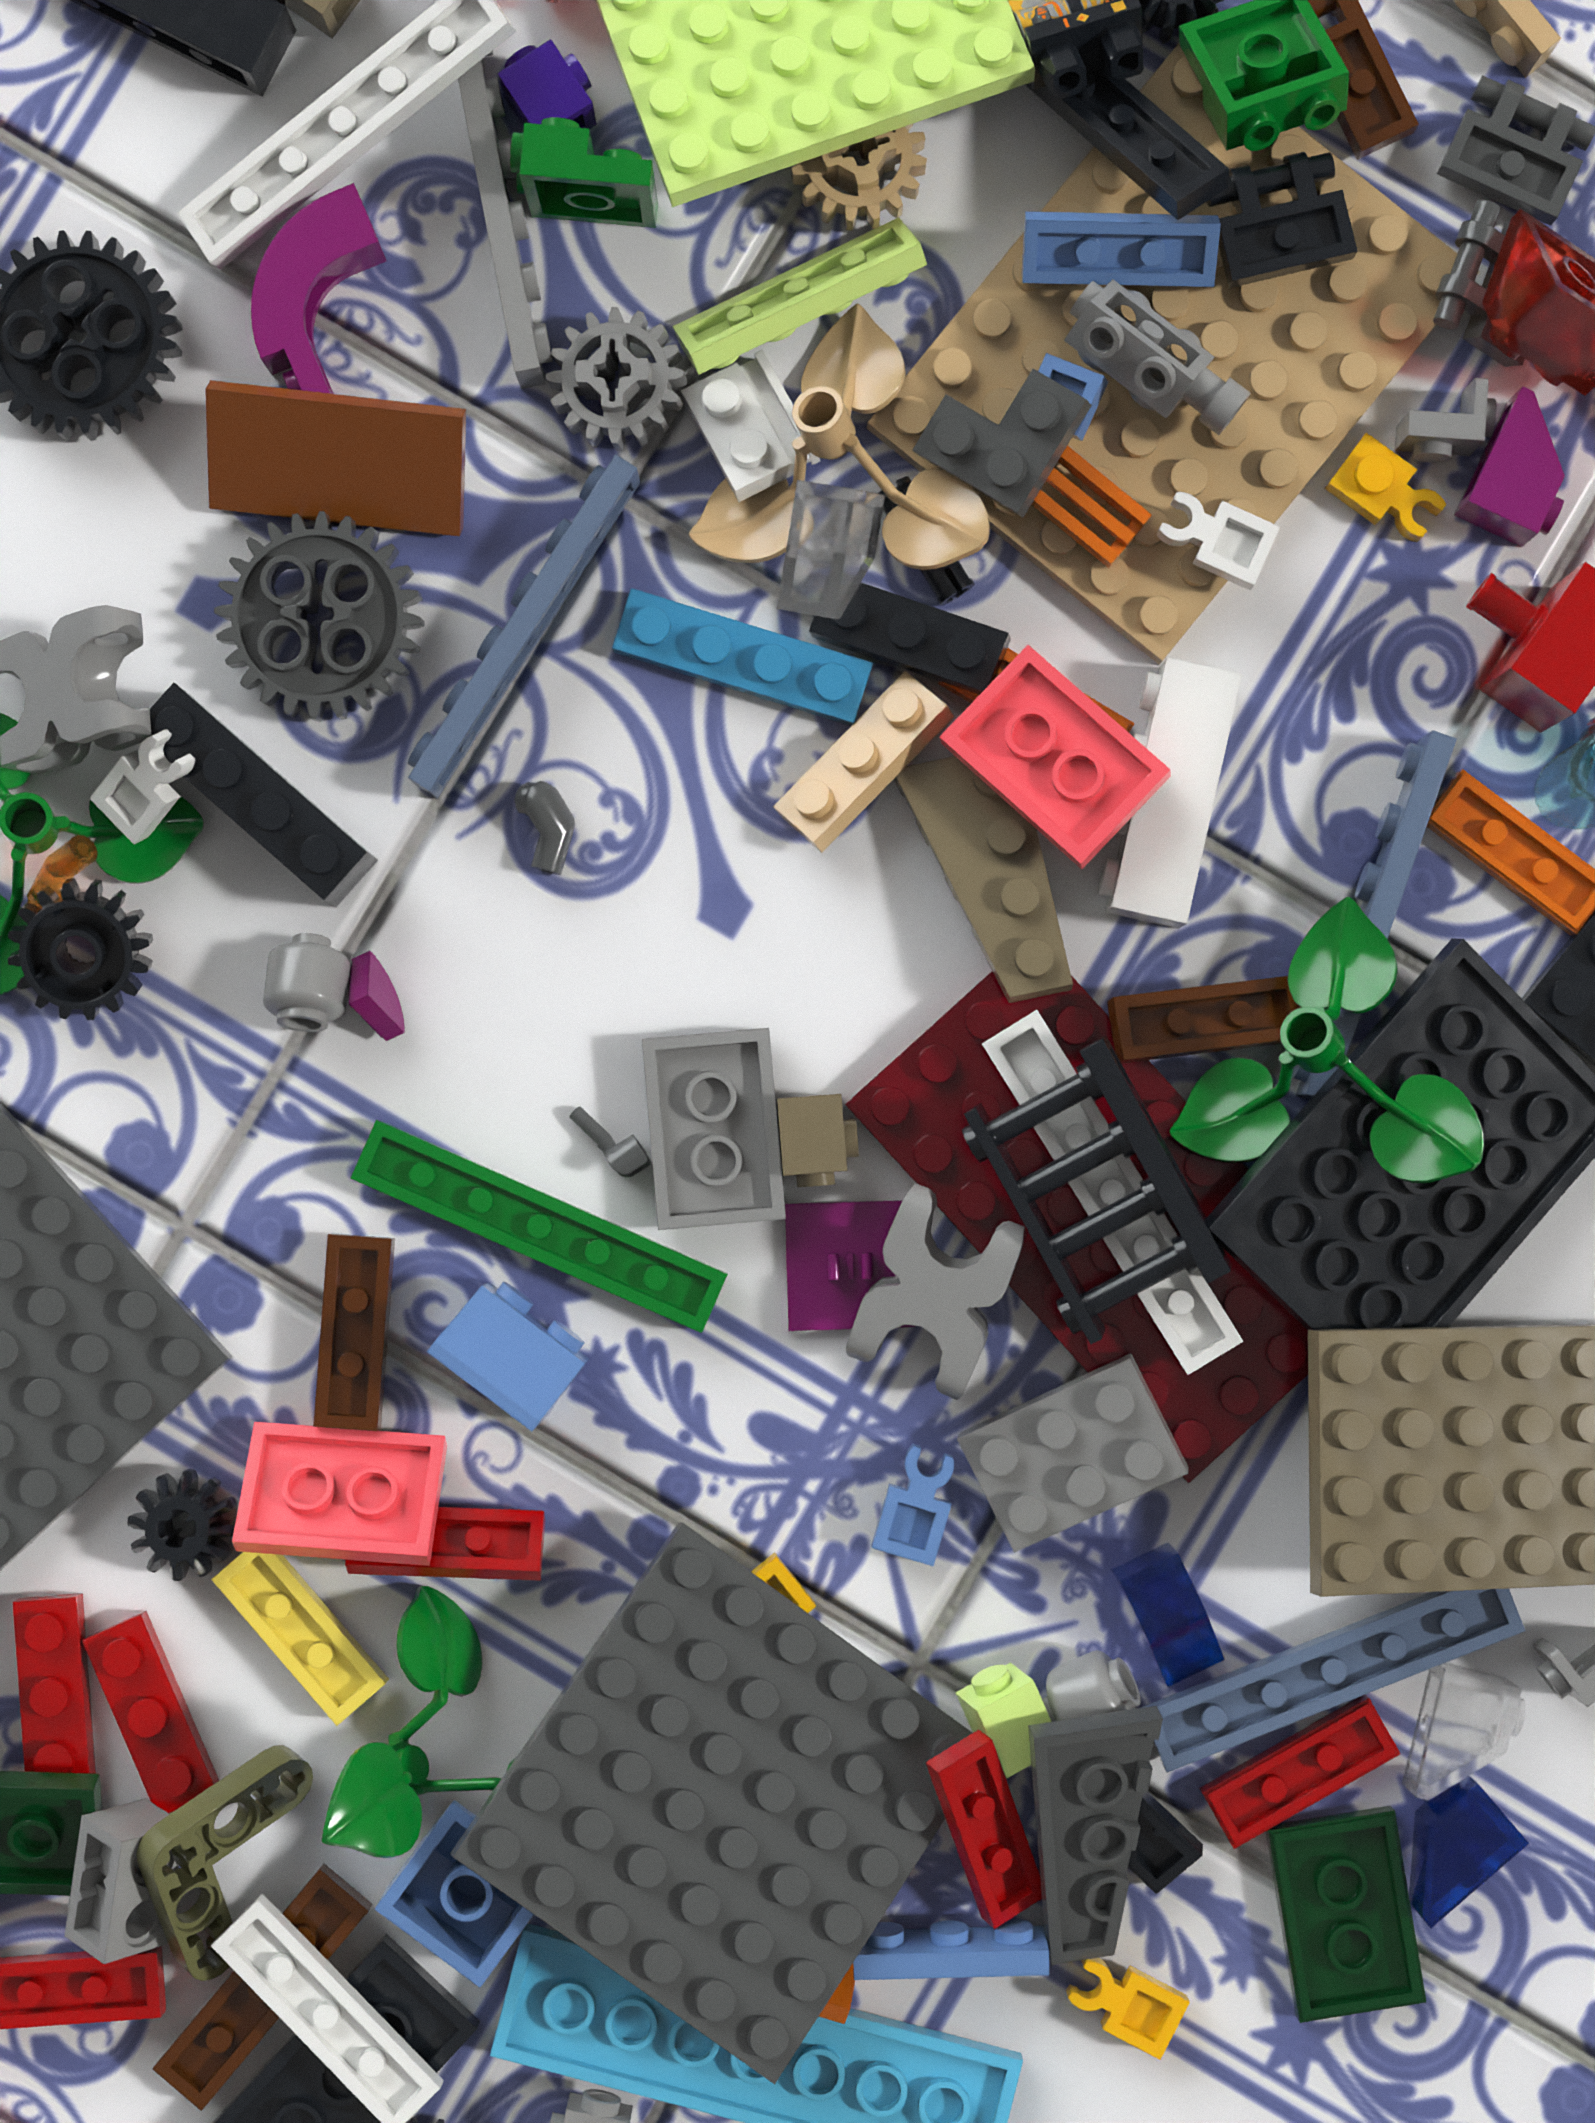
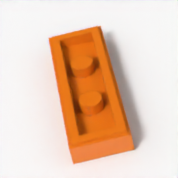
M1465 770L1458 771L1435 801L1427 828L1570 936L1576 935L1595 911V869Z

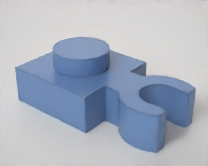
M912 1444L907 1450L904 1459L905 1470L909 1477L908 1486L903 1488L889 1483L871 1547L934 1566L952 1505L950 1501L934 1496L937 1488L945 1485L951 1478L954 1470V1460L952 1455L944 1453L939 1470L933 1474H924L917 1468L921 1447Z

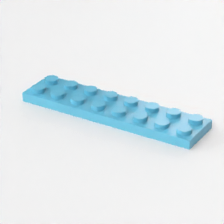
M528 1923L522 1930L490 2056L743 2123H1008L1023 2064L1020 2052L850 2008L845 2024L818 2017L777 2082L773 2084L560 1932Z

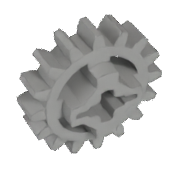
M611 307L608 322L601 324L592 312L587 313L586 324L588 330L581 334L576 329L568 326L564 331L571 343L569 349L553 348L551 351L554 361L562 368L561 370L546 374V380L550 387L562 391L551 399V403L558 414L570 412L564 423L573 435L587 426L586 439L590 446L597 447L603 440L604 435L609 436L616 451L623 450L625 436L634 435L641 446L647 445L648 438L645 429L653 425L657 429L666 432L669 426L662 414L665 408L681 411L683 406L680 397L672 391V388L687 385L684 371L673 367L683 359L677 344L664 346L669 335L661 323L647 332L648 321L644 312L637 311L632 316L630 322L627 323L624 322L618 307ZM630 342L647 350L653 356L656 363H650L648 358H636L630 349ZM596 348H598V349L589 357L588 360H585L586 357H587L593 350H595ZM619 360L627 376L619 379L618 388H615L614 398L606 382L614 381L615 371H618ZM584 395L586 400H598L604 411L603 416L588 410L580 402L578 396ZM646 398H650L641 409L632 413Z

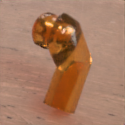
M76 835L47 856L27 893V902L42 909L37 893L46 886L53 889L59 897L62 896L60 889L62 884L67 879L75 877L97 859L98 852L94 843L88 837Z

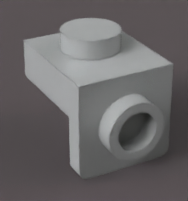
M1474 378L1465 388L1461 395L1460 413L1409 410L1396 426L1395 451L1413 452L1414 460L1429 463L1449 461L1452 455L1470 456L1485 441V437L1492 436L1495 427L1497 405L1494 398H1488V379Z
M1544 1638L1533 1645L1544 1661L1536 1669L1560 1699L1570 1694L1586 1707L1595 1702V1644L1571 1663L1555 1645Z

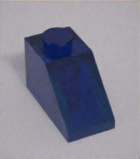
M1168 1542L1111 1569L1167 1687L1225 1660L1207 1612L1181 1557Z
M1464 1770L1455 1777L1449 1774L1433 1783L1423 1795L1425 1803L1415 1811L1409 1899L1412 1907L1430 1928L1435 1926L1529 1844L1482 1787Z

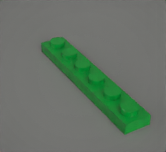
M381 1120L375 1121L350 1178L700 1333L705 1328L728 1273Z

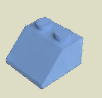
M503 1281L497 1289L492 1284L486 1283L477 1290L444 1329L427 1353L533 1432L588 1362L589 1358L579 1351L585 1342L573 1331L556 1320L548 1328L532 1316L529 1310L534 1303L510 1284Z
M454 1800L424 1836L385 1889L375 1910L480 1988L534 1914L450 1855L476 1817V1815Z

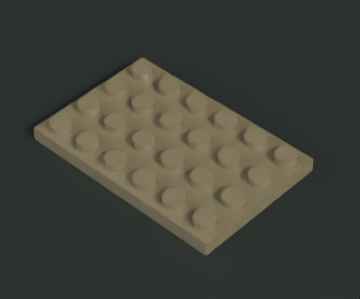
M1595 1324L1308 1330L1310 1593L1320 1597L1595 1585Z

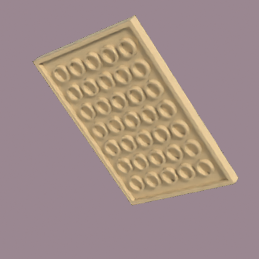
M1179 43L1140 90L1143 95L1229 169L1249 165L1251 170L1281 164L1283 163L1284 156L1299 152H1305L1307 157L1330 152L1300 127L1279 133L1277 139L1270 146L1259 151H1250L1244 145L1226 151L1203 108V87ZM1095 147L1091 149L1040 211L1170 214ZM1333 153L1331 154L1335 164V177L1315 182L1317 195L1343 190L1358 250L1352 260L1229 288L1218 245L1214 287L1121 285L1127 290H1135L1142 293L1148 299L1151 309L1177 329H1186L1193 332L1199 338L1201 347L1214 356V359L1207 368L1225 382L1231 377L1251 393L1219 436L1198 420L1202 414L1184 400L1167 418H1164L1157 411L1148 410L1140 406L1130 396L1128 389L1106 372L1091 368L1080 358L1078 351L1064 340L1078 320L1070 314V310L1089 284L1022 283L1021 270L1024 232L908 372L895 398L883 409L877 411L867 422V429L918 471L940 469L917 455L913 448L946 394L999 425L1032 369L1039 370L1046 353L1104 375L1109 382L1083 441L1072 438L1068 446L1152 514L1149 521L1110 568L1106 567L1032 505L1022 518L979 491L977 493L987 510L991 530L1160 665L1228 581L1192 564L1200 547L1192 543L1183 546H1171L1157 537L1156 534L1162 522L1177 529H1183L1189 525L1187 514L1170 505L1176 492H1184L1196 497L1202 504L1204 513L1213 517L1220 503L1225 501L1275 524L1436 326L1433 319L1440 301L1435 295L1442 276L1450 274L1457 253ZM1287 189L1259 196L1261 208L1293 201ZM1205 202L1187 215H1218L1219 218L1236 215L1237 212L1232 202L1209 207L1207 202ZM1121 305V312L1124 317L1130 321H1136L1134 311L1126 305ZM1171 344L1173 354L1179 359L1187 360L1185 350L1179 345ZM1056 463L1055 469L1125 526L1130 523L1127 518L1060 463ZM1045 481L1041 488L1044 493L1106 544L1111 546L1116 540L1115 537Z

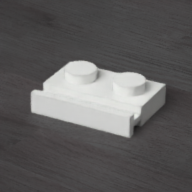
M763 349L754 353L755 359L741 366L736 362L681 390L690 414L738 502L794 474L795 450L792 447V442L801 436L792 417L793 404ZM812 453L807 454V463L811 462L814 465L821 461L820 458Z

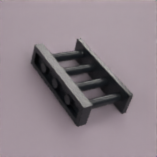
M1106 1035L1086 1045L1079 1051L1085 1062L1076 1067L1078 1074L993 1120L990 1119L982 1103L964 1113L970 1125L962 1129L963 1136L978 1162L982 1163L989 1159L1064 1295L1056 1299L1058 1309L1073 1334L1083 1330L1090 1344L1101 1340L1106 1329L1098 1314L1184 1269L1191 1274L1200 1269L1208 1284L1231 1272V1261L1228 1255L1214 1240L1205 1223L1207 1217ZM1090 1096L1094 1101L1105 1097L1117 1119L1108 1124L1110 1131L1024 1177L1021 1176L1004 1145L1005 1142ZM1121 1154L1126 1159L1135 1154L1137 1155L1148 1175L1147 1178L1139 1182L1141 1186L1139 1190L1053 1234L1035 1200ZM1153 1211L1157 1216L1168 1211L1180 1235L1171 1239L1173 1246L1085 1292L1067 1259L1068 1256Z

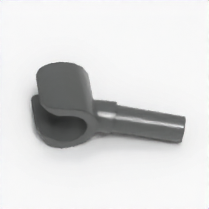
M581 1106L577 1107L569 1116L573 1122L598 1144L597 1147L604 1152L608 1163L619 1175L632 1177L651 1164L649 1157L634 1134L616 1144L611 1135Z

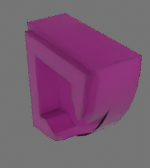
M370 950L353 958L350 971L349 1005L385 1041L405 1033L403 1012L399 998L379 960Z

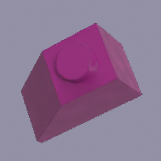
M1522 386L1506 403L1454 513V516L1520 547H1523L1539 532L1547 535L1556 522L1564 504V500L1556 497V494L1565 475L1534 391Z

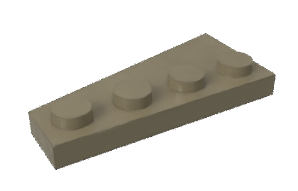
M955 756L906 766L894 778V781L914 814L916 824L928 846L930 845L945 875V880L955 900H958L972 927V933L1008 1002L1013 1003L1072 990V977L1037 829Z

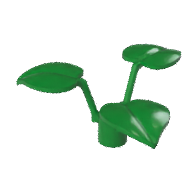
M0 713V736L18 723ZM0 764V800L3 803L0 809V828L13 846L11 852L13 860L11 898L8 902L0 895V996L18 988L16 984L24 976L21 966L8 965L7 958L13 952L19 950L20 947L19 943H15L8 938L9 931L14 926L28 925L18 914L24 898L25 859L28 854H39L48 850L55 843L59 832L65 831L82 838H95L93 855L99 867L107 875L120 882L143 884L164 876L180 861L204 828V820L200 813L187 800L180 797L151 835L133 844L91 800L89 801V814L94 826H84L70 821L66 816L55 817L49 804L37 794L29 792L11 794L8 790L24 785L32 773L2 768Z
M1346 897L1334 905L1313 925L1292 958L1288 973V985L1293 1000L1300 1008L1292 1011L1285 1018L1281 1026L1280 1038L1287 1051L1279 1056L1282 1066L1278 1084L1274 1087L1271 1073L1257 1061L1239 1057L1221 1061L1208 1069L1199 1078L1190 1092L1182 1113L1170 1129L1171 1136L1178 1143L1205 1158L1228 1163H1243L1257 1160L1291 1122L1287 1109L1278 1100L1289 1092L1294 1067L1299 1065L1303 1070L1310 1073H1324L1337 1066L1374 1101L1387 1110L1376 1119L1371 1128L1370 1145L1377 1162L1391 1176L1411 1183H1428L1470 1172L1481 1163L1484 1148L1483 1131L1477 1113L1465 1094L1453 1083L1435 1075L1417 1074L1411 1076L1402 1084L1394 1101L1344 1054L1345 1041L1333 1021L1339 1018L1341 1009L1350 1013L1360 1014L1377 1007L1391 993L1398 973L1396 955L1388 939L1350 897Z
M429 1586L416 1588L415 1596L403 1613L399 1623L396 1646L400 1667L408 1680L423 1692H434L433 1699L400 1731L389 1735V1745L379 1742L369 1743L355 1750L349 1757L330 1799L321 1839L324 1844L350 1848L378 1858L400 1856L414 1846L419 1836L422 1824V1807L418 1796L428 1792L493 1791L501 1778L497 1777L428 1780L429 1762L426 1754L418 1746L409 1744V1738L446 1705L448 1692L461 1697L473 1693L478 1685L482 1671L481 1645L471 1621L453 1600ZM513 1759V1760L509 1763L507 1770L509 1769V1767L511 1766V1764L513 1763V1761H514L515 1759Z

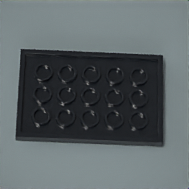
M1452 938L1348 1058L1394 1101L1402 1084L1408 1078L1417 1074L1435 1075L1453 1083L1468 1098L1481 1123L1484 1139L1481 1163L1473 1171L1428 1183H1411L1391 1176L1377 1162L1370 1145L1371 1128L1376 1119L1387 1110L1381 1107L1345 1072L1338 1068L1205 1219V1223L1214 1240L1307 1330L1449 1327L1595 1158V1074L1464 939Z

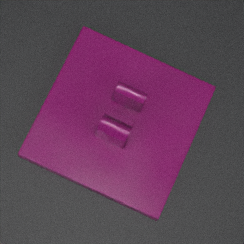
M903 1200L785 1204L788 1331L852 1329L860 1304L871 1286L883 1277L896 1276L885 1264L883 1246ZM902 1325V1326H900V1327H898V1328H909V1327H915V1326H913V1325Z

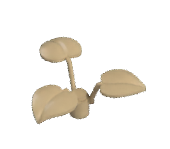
M855 304L829 329L805 366L801 379L802 394L796 399L792 409V417L801 436L792 442V447L795 450V463L791 486L789 487V483L785 479L738 502L725 478L710 496L700 519L689 531V536L701 549L716 557L732 562L759 563L776 558L788 551L799 540L807 524L803 510L794 500L800 497L804 491L807 454L809 453L818 458L829 460L840 458L847 452L852 453L886 496L898 505L885 517L882 526V536L888 552L895 560L907 567L920 570L937 569L977 553L988 542L990 521L984 503L977 491L942 469H927L918 473L909 484L906 495L896 489L861 446L858 437L855 436V426L850 417L852 410L861 414H871L883 409L899 393L904 383L906 371L903 356L896 343L874 322L860 304Z

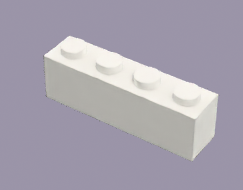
M1167 657L1159 667L1158 674L1148 671L1139 704V709L1149 711L1144 735L1134 733L1133 737L1171 770V777L1117 832V834L1122 835L1117 859L1106 857L1098 888L1099 895L1108 896L1105 908L1106 913L1177 929L1187 924L1242 673Z

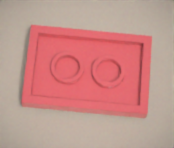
M1029 645L1014 658L939 737L941 744L1081 870L1171 777V770Z
M254 1422L232 1538L235 1551L430 1566L447 1452L446 1437L443 1435Z

